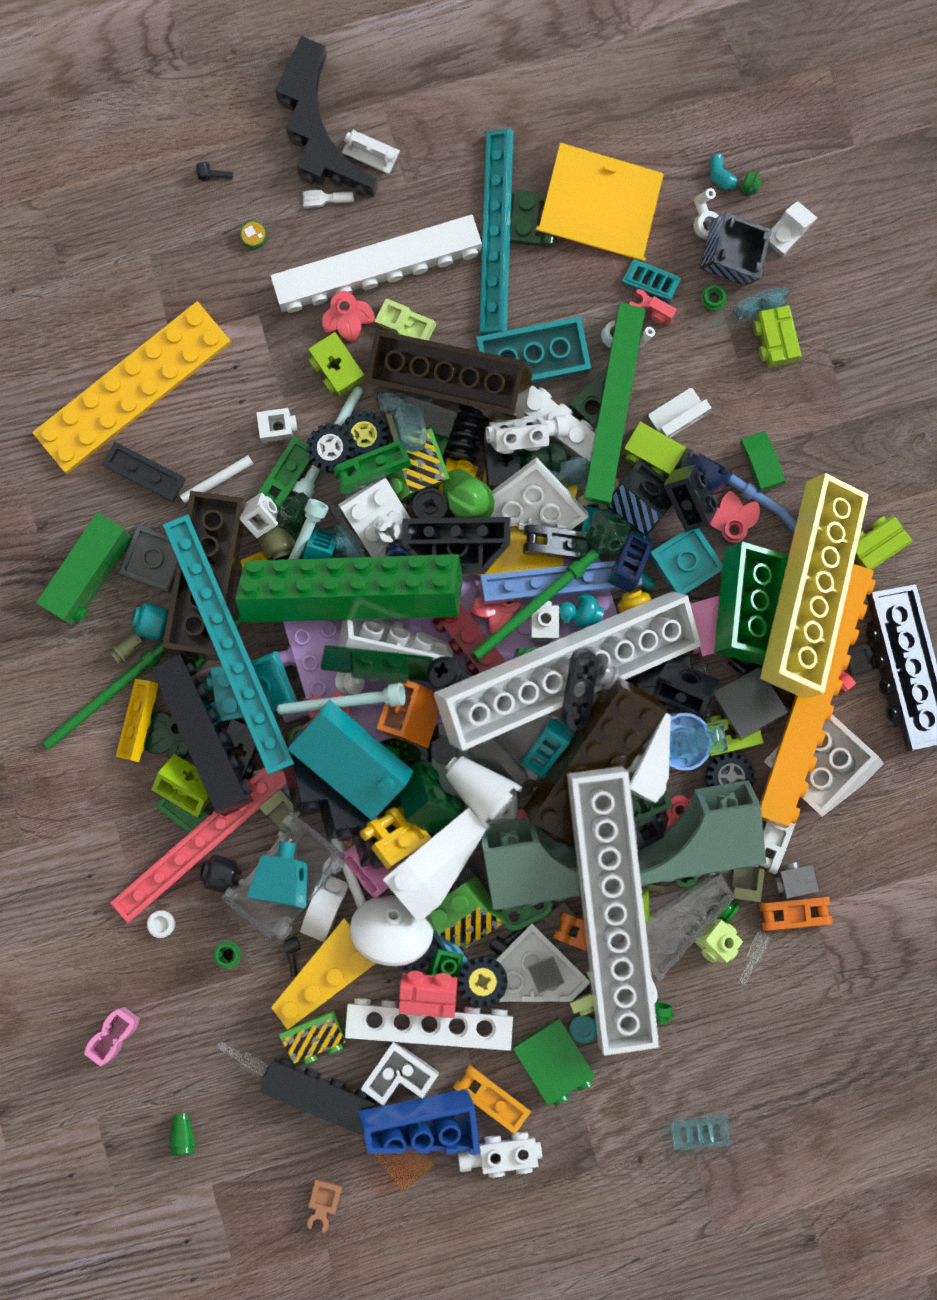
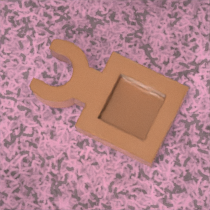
M316 1178L308 1208L316 1209V1211L308 1220L307 1227L309 1229L312 1228L314 1220L320 1219L323 1222L322 1232L325 1233L329 1227L327 1213L335 1215L343 1185Z

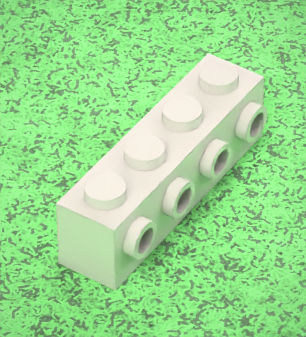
M532 385L529 389L525 414L530 417H542L544 420H551L554 416L565 415L569 423L568 437L556 438L555 436H549V440L588 469L595 435L593 432L594 428L585 420L578 421L572 416L573 412L564 404L560 403L558 405L552 401V396L541 387L537 389Z

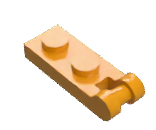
M469 1064L464 1070L466 1074L461 1081H456L453 1088L457 1091L467 1089L476 1106L516 1134L531 1113V1110ZM474 1080L481 1084L476 1093L469 1088Z

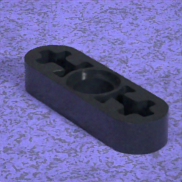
M587 649L576 650L571 655L561 720L565 726L573 730H582L587 726L590 719L599 660L594 652ZM589 659L588 664L580 665V660ZM577 674H586L587 678L577 676ZM579 682H583L586 687L585 692L582 696L576 697L574 688ZM573 701H576V702H578V703H582V706H581V705H578V704H577V705H574V704H573ZM580 714L579 719L571 720V715Z

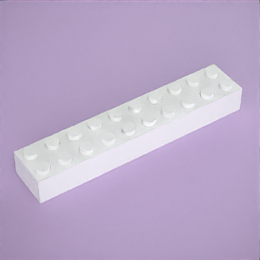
M671 591L435 692L434 696L450 744L464 751L563 706L570 658L578 649H587L594 652L599 660L598 666L603 662H608L610 667H617L619 670L618 677L625 680L702 646L688 595ZM589 659L580 660V665L588 664ZM577 674V676L587 678L586 674ZM579 682L574 688L576 697L582 696L585 692L586 687L583 682ZM595 684L594 693L603 689L601 685Z
M614 767L567 774L598 1046L604 1056L659 1048L628 771L623 767Z

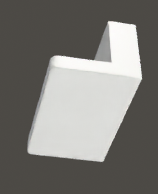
M689 388L651 412L648 418L658 432L672 438L708 415L711 406L706 399L701 402L695 391Z

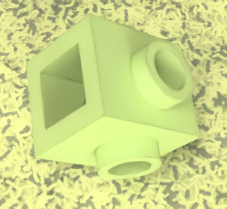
M707 919L692 939L703 950L701 952L702 955L713 963H728V961L735 958L738 954V948L743 943L736 935L737 930L720 919Z

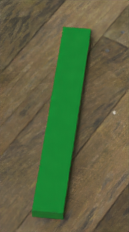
M621 302L617 309L583 500L608 506L611 504L645 315V308Z

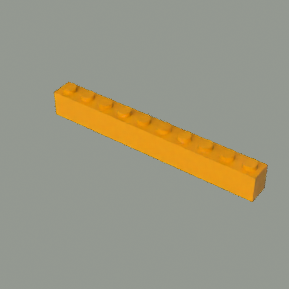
M853 564L825 693L806 699L795 695L760 800L762 820L786 829L790 827L791 823L795 824L798 819L800 808L796 806L799 797L804 798L809 783L805 782L808 772H813L817 757L813 756L816 746L821 747L826 732L822 731L824 721H829L834 706L830 705L833 695L837 696L840 691L842 680H839L841 670L846 671L851 658L847 651L849 645L854 646L857 640L859 630L855 629L858 619L863 620L867 605L863 603L866 594L870 595L876 580L872 579L873 570Z

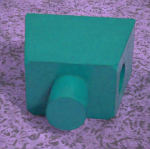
M280 841L277 857L261 856L247 893V898L306 908L308 866L307 863L293 860L296 844Z

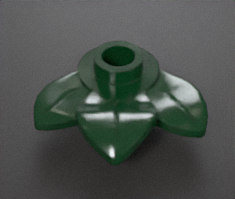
M164 712L155 713L151 716L149 727L153 731L146 739L147 752L152 754L166 752L169 759L173 754L182 759L185 757L188 749L181 733H177L174 729L176 722L173 716Z

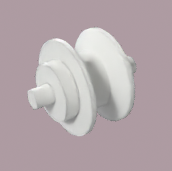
M337 672L335 677L336 688L343 694H358L362 691L365 684V679L351 678V673Z

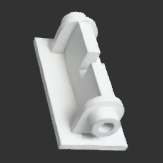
M352 130L345 137L344 142H346L342 154L389 174L400 150Z

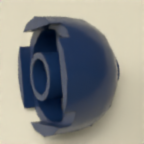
M686 448L679 462L678 469L696 464L699 471L703 472L706 477V487L710 495L717 494L723 490L733 472L726 471V473H723L725 470L724 466L702 454L698 456L693 453L691 455L693 450Z

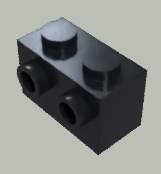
M696 464L673 470L664 484L667 495L685 532L710 525L717 511L716 499L710 495L706 487V477L703 472L699 471Z

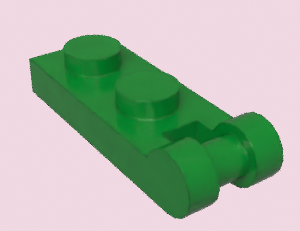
M296 437L292 438L258 494L262 492L265 496L271 498L279 513L292 493L291 490L297 481L299 482L311 463L308 458L309 453L306 451V447H309V445ZM273 487L281 491L277 498L270 494Z
M400 439L336 465L333 470L335 477L340 480L338 485L341 493L350 494L359 486L410 467L412 464L403 440ZM356 471L357 474L350 476L352 472Z

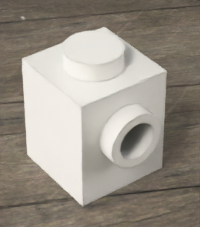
M548 601L529 617V642H554L559 639V606H552V602Z

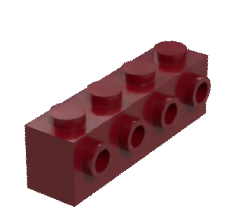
M461 603L458 617H432V625L440 634L444 632L450 640L448 645L456 655L461 654L467 662L465 666L473 676L507 662L496 647L479 661L475 659L471 652L488 637Z

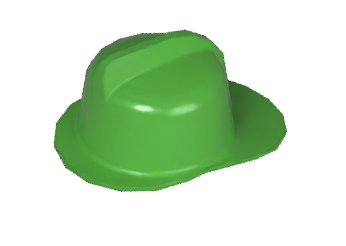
M453 469L448 472L450 479L443 483V493L452 513L458 518L490 517L495 507L494 495L490 488L465 470Z

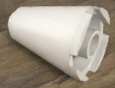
M464 756L459 759L454 757L445 767V770L448 772L445 777L487 830L492 827L489 822L493 819L498 821L516 800L517 797L513 795L515 790L518 792L522 791V787L519 784Z

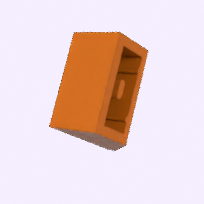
M407 681V684L402 683L405 690V704L391 706L385 703L376 732L428 749L440 712L434 696L435 692L420 684Z

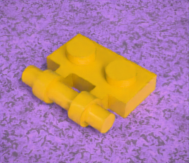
M402 805L398 808L393 807L389 809L384 817L379 820H372L367 823L365 829L360 831L361 837L364 840H368L371 837L377 838L378 842L371 848L387 870L415 853L432 839L427 831L406 821ZM394 825L397 830L389 834L385 828Z

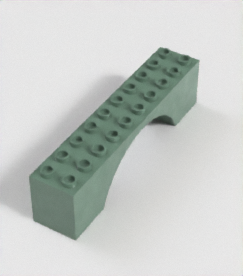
M749 780L695 789L685 811L670 828L663 832L665 837L637 852L641 887L655 882H672L678 878L700 877L707 873H725L731 869L742 867L754 868L760 864H766L761 805ZM528 818L490 824L492 827L485 831L481 842L493 910H509L515 906L537 905L550 900L562 901L568 897L581 895L576 848L556 840L542 828L530 823Z

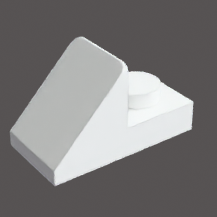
M797 201L784 212L782 218L771 229L772 232L768 245L783 257L817 220V217Z

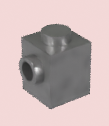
M799 862L783 865V870L777 872V878H774L777 894H782V898L785 899L819 892L813 865L799 866Z

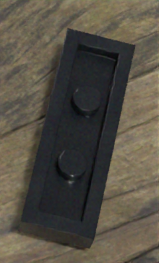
M117 442L113 443L102 463L105 468L173 503L186 481L185 477Z

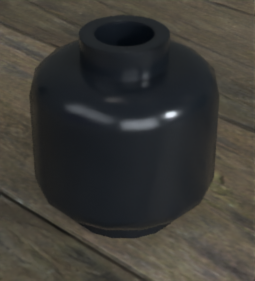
M212 855L209 860H204L199 880L203 881V886L206 889L226 894L231 891L233 886L238 887L242 871L237 870L236 860L220 855Z

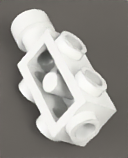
M565 415L554 416L551 420L530 416L513 420L499 419L495 422H489V426L486 427L487 442L497 452L504 454L512 453L515 449L539 450L542 446H549V436L562 438L569 435V423ZM528 422H532V425L525 426Z
M528 1132L512 1133V1139L501 1140L500 1135L484 1137V1142L479 1143L480 1154L458 1151L460 1172L471 1171V1168L482 1167L483 1174L488 1173L490 1178L505 1176V1171L516 1170V1174L533 1172L532 1168L538 1167L537 1159H542L541 1143L535 1142L534 1136L528 1137ZM520 1150L528 1151L526 1159L518 1158ZM493 1153H498L501 1158L499 1162L493 1163L490 1161V1156Z

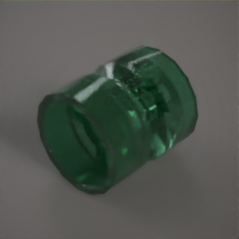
M549 443V446H542L539 450L534 451L523 449V456L519 457L520 466L527 465L537 457L555 477H562L564 475L566 452L562 443Z

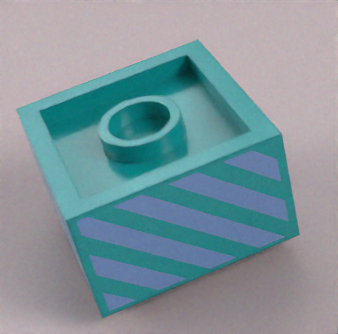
M699 528L687 532L684 530L651 551L648 557L670 592L674 591L688 595L722 573V562Z

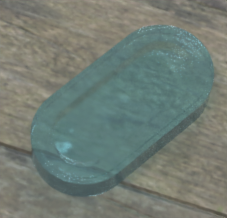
M412 403L401 404L396 409L395 414L400 445L407 451L418 452L425 447L427 442V431L422 410Z

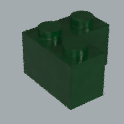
M416 761L410 766L414 772L408 783L398 793L407 822L437 835L464 812V803L459 797L442 791L439 774L432 766H426Z

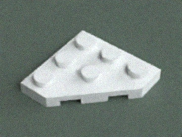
M537 457L491 491L494 495L495 507L490 517H510L511 526H517L524 530L525 525L529 524L572 530L589 517L588 511Z
M530 924L496 959L504 967L508 980L506 993L499 1002H572L590 983L533 924Z

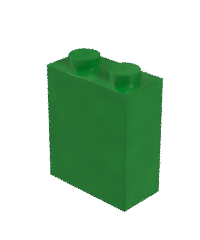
M559 1017L512 1046L548 1106L553 1103L555 1107L559 1106L569 1099L568 1093L576 1088L580 1092L593 1083L591 1079L595 1077L594 1073Z

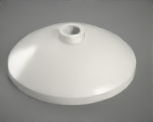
M385 895L366 901L356 910L351 920L350 935L355 948L368 960L386 966H400L411 963L425 954L432 942L433 925L427 916L418 922L404 904L399 901L397 896Z

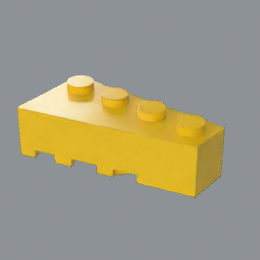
M347 918L341 921L271 1007L287 1030L376 964L365 958L355 948L350 935L351 923Z

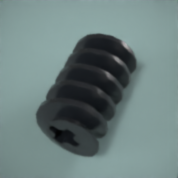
M461 404L458 408L462 412H458L455 417L459 422H454L452 426L456 432H451L449 435L450 440L453 442H448L446 445L447 450L450 452H445L443 456L446 459L476 462L477 458L471 455V452L480 451V448L474 445V442L483 441V438L477 435V432H486V428L480 423L489 422V418L479 409Z
M441 656L434 659L426 670L428 683L438 691L473 676L454 658L449 656Z

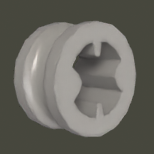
M608 662L601 663L598 666L595 684L601 685L605 690L610 689L618 678V668L615 666L610 667Z

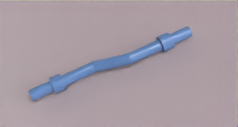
M734 474L731 476L728 484L742 492L741 495L749 501L752 499L777 515L793 533L795 532L797 521L784 507L759 492L758 487L751 482L747 484Z

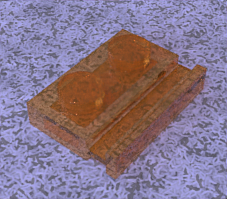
M418 1151L373 1153L402 1192L434 1166L426 1154H418Z

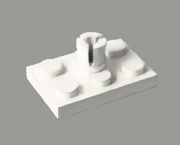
M385 477L373 481L338 504L371 557H386V546L395 539H402L403 519L410 518Z

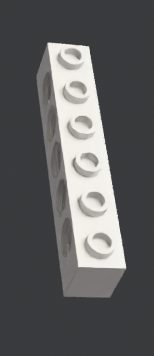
M354 998V1003H348L345 1038L511 1051L513 1015H507L508 1010L491 1009V1013H480L479 1007L465 1006L464 1011H455L454 1018L464 1021L465 1028L460 1033H454L449 1028V1023L454 1018L434 1017L437 1020L438 1026L433 1031H427L422 1027V1020L427 1016L409 1014L405 1015L409 1017L410 1025L406 1029H399L394 1023L395 1017L399 1015L398 1001L382 1000L381 1005L370 1004L371 999ZM369 1013H379L382 1016V1024L378 1027L370 1026L367 1021ZM482 1020H487L492 1024V1031L488 1035H481L476 1030L477 1024Z

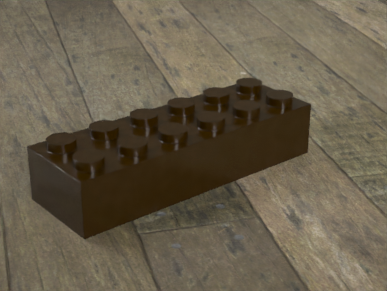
M376 329L365 382L509 415L524 416L535 363Z
M190 490L186 515L190 517L229 609L244 527L240 516L245 506V500L240 497ZM177 562L162 648L167 654H181L187 657L220 661L180 564Z
M620 677L617 678L610 689H603L591 707L587 726L582 730L574 732L569 745L552 765L525 805L524 810L530 823L575 845L567 774L614 767H623L627 770L667 711L656 697Z

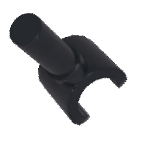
M199 162L196 164L197 176L201 181H208L216 177L233 179V172L211 170L209 162Z
M525 928L514 931L505 940L497 935L489 945V948L496 954L503 953L509 944L525 931Z
M293 936L286 939L283 946L289 959L291 977L298 975L294 952L301 950L297 937Z

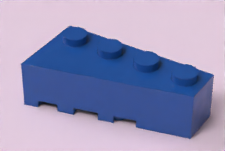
M467 1089L358 1111L361 1136L367 1153L418 1151V1154H429V1151H445L446 1154H457V1151H469L470 1154H480L475 1105Z

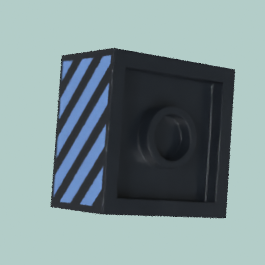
M727 212L719 215L711 221L700 269L744 286L760 280L772 230Z
M639 459L614 490L611 504L608 506L609 510L614 514H618L631 524L637 532L647 537L672 506V502L664 487L666 479Z

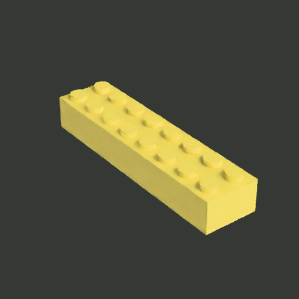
M826 473L806 481L760 679L804 699L825 693L869 496Z

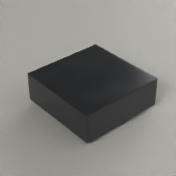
M869 642L848 649L847 654L851 655L847 668L851 677L875 669L872 662L873 653Z

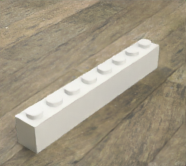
M472 214L270 276L281 311L293 313L301 310L302 306L311 303L313 305L323 304L327 302L328 298L333 297L339 291L353 293L354 290L361 288L363 290H370L377 287L378 283L387 280L388 282H396L407 274L419 275L425 273L430 267L437 265L438 267H446L451 265L454 260L460 258L464 260L472 259L482 252V242Z

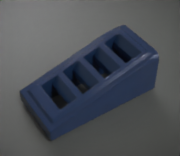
M629 531L611 570L608 582L631 593L640 581L653 543ZM630 545L642 550L643 553L631 548ZM626 555H629V556H631V557H633V558L639 560V562L636 561V560H634V559H632V558H630V557H628V556H626ZM623 564L634 569L635 571L623 566Z

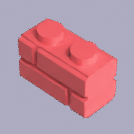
M419 971L402 973L399 1014L454 1018L458 978L451 977L446 973H440L436 976L424 975Z

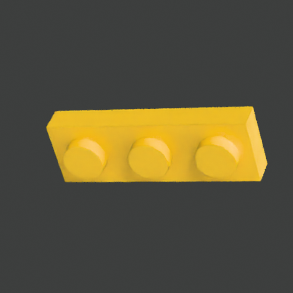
M135 679L115 757L135 762L140 761L144 751L146 733L151 723L154 702L157 699L158 683Z

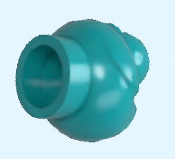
M580 594L577 597L578 603L576 606L570 602H563L559 605V617L563 620V623L567 624L572 619L573 624L579 628L599 623L604 614V608L598 606L595 597L588 594Z

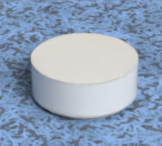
M163 910L152 913L147 920V929L156 938L168 937L173 933L176 925L173 915Z

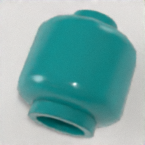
M148 602L143 603L141 607H136L131 622V627L134 628L135 634L154 641L160 640L163 633L165 634L168 610L165 607Z

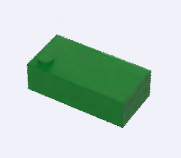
M97 512L36 603L73 627L77 623L81 624L88 614V606L128 548L132 536L125 529Z
M740 542L724 549L714 653L758 665L764 664L788 555L745 542Z

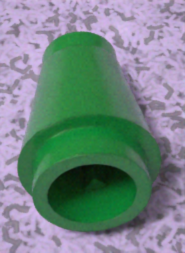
M231 941L221 942L214 950V960L219 967L231 969L241 959L240 948ZM232 949L234 951L233 959L226 957L227 950Z
M189 1114L173 1115L168 1148L171 1149V1155L194 1154L196 1143Z

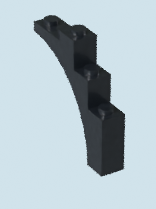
M301 36L275 90L277 100L283 107L291 110L295 108L286 127L289 140L299 147L306 146L296 166L298 175L301 180L308 184L314 185L317 183L321 186L326 177H328L329 181L338 186L344 184L351 187L355 193L361 196L368 194L374 197L378 189L377 179L357 168L342 155L331 141L320 117L318 88L320 75L327 58L325 46Z
M293 740L287 741L285 743L287 748L291 745ZM289 751L294 765L284 769L294 812L304 811L305 814H312L320 810L327 840L337 839L338 841H346L353 838L361 867L371 866L372 869L384 867L371 848L378 842L377 838L371 837L368 840H364L360 834V831L365 829L367 823L372 820ZM376 816L374 819L379 820L382 817ZM394 825L385 828L389 834L397 830ZM428 832L431 838L435 836L434 834Z

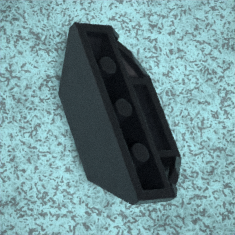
M511 518L403 519L402 546L412 556L459 554L462 574H485L510 546Z

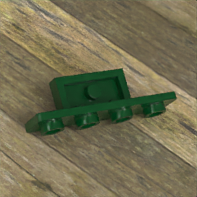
M325 645L320 668L326 671L351 673V678L407 684V680L427 682L426 670L433 661V657Z

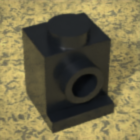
M658 814L634 823L637 852L665 837L661 829L664 825Z

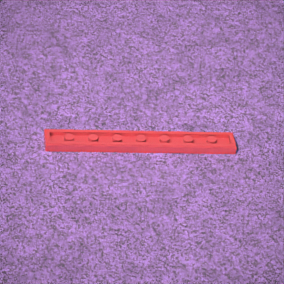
M264 767L249 780L253 788L251 795L254 802L227 816L217 814L214 811L112 900L110 904L127 924L130 923L258 811L259 807L279 789H283L287 785L284 769L268 776Z

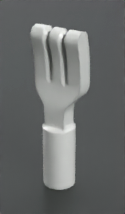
M322 190L303 192V208L322 207L326 203L354 202L353 191L336 192L333 194H325Z

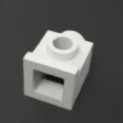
M288 408L256 412L262 444L292 439L293 432L298 431L296 416H290ZM276 424L284 426L282 430L277 431L274 430Z
M261 492L245 503L240 520L258 538L278 525L276 518L279 511L272 499ZM253 516L258 519V523L252 519Z

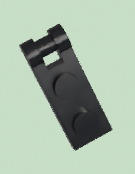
M533 524L524 526V535L526 536V543L523 544L524 554L544 555L579 561L590 550L594 549L597 552V534ZM537 536L543 537V544L537 543Z

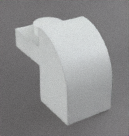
M326 873L324 874L307 909L300 930L301 933L322 942L326 941L335 922L338 910L348 891L349 885L347 882Z

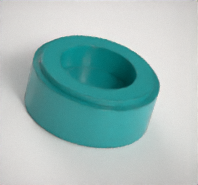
M588 1015L575 1016L569 1024L570 1035L575 1041L580 1043L591 1041L597 1032L595 1021Z

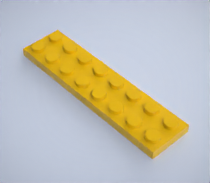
M197 301L32 433L62 470L69 474L229 346L231 341Z

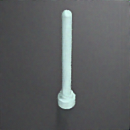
M355 386L334 425L342 426V424L346 423L345 419L348 416L350 417L363 393L362 387ZM312 463L305 478H301L299 482H296L291 490L292 493L306 501L311 499L315 493L313 490L315 487L314 482L321 470Z
M315 499L308 500L304 509L307 518L288 560L301 558L316 522H320L321 519L325 518L329 509L326 504Z
M402 683L389 684L383 691L279 704L276 710L280 715L317 711L329 700L339 708L385 702L391 706H400L405 704V690Z

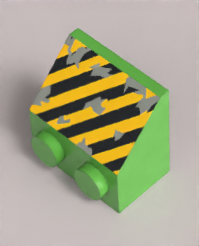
M427 429L402 439L412 466L387 475L390 486L400 502L414 499L421 490L436 488L450 479L432 429Z
M474 876L445 896L442 903L427 915L438 935L464 950L506 922L499 909L493 910L491 897L477 876Z
M335 1009L293 1026L288 1030L286 1029L279 1034L293 1063L301 1061L302 1066L317 1060L316 1054L325 1050L329 1055L343 1049L342 1043L347 1041Z

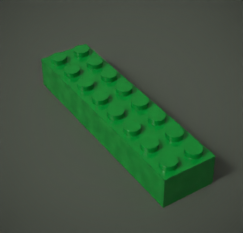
M459 554L244 561L235 600L242 623L458 617L463 575Z

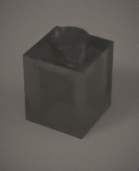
M549 956L527 966L538 993L564 983L554 956Z

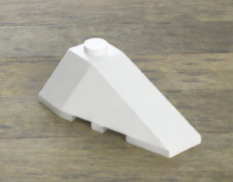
M382 619L342 620L338 646L428 656L433 657V660L441 656L453 658L452 649L447 642L424 632H417L416 634L403 628L404 624L395 621L392 624Z
M468 808L383 879L418 922L423 920L442 903L487 828L472 810Z

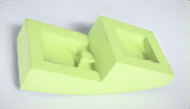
M387 298L375 319L376 324L393 333L425 340L430 339L437 325L434 320L414 313L409 307Z

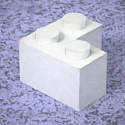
M392 1042L363 1084L361 1090L384 1105L400 1082L423 1098L438 1077L439 1072L398 1042Z

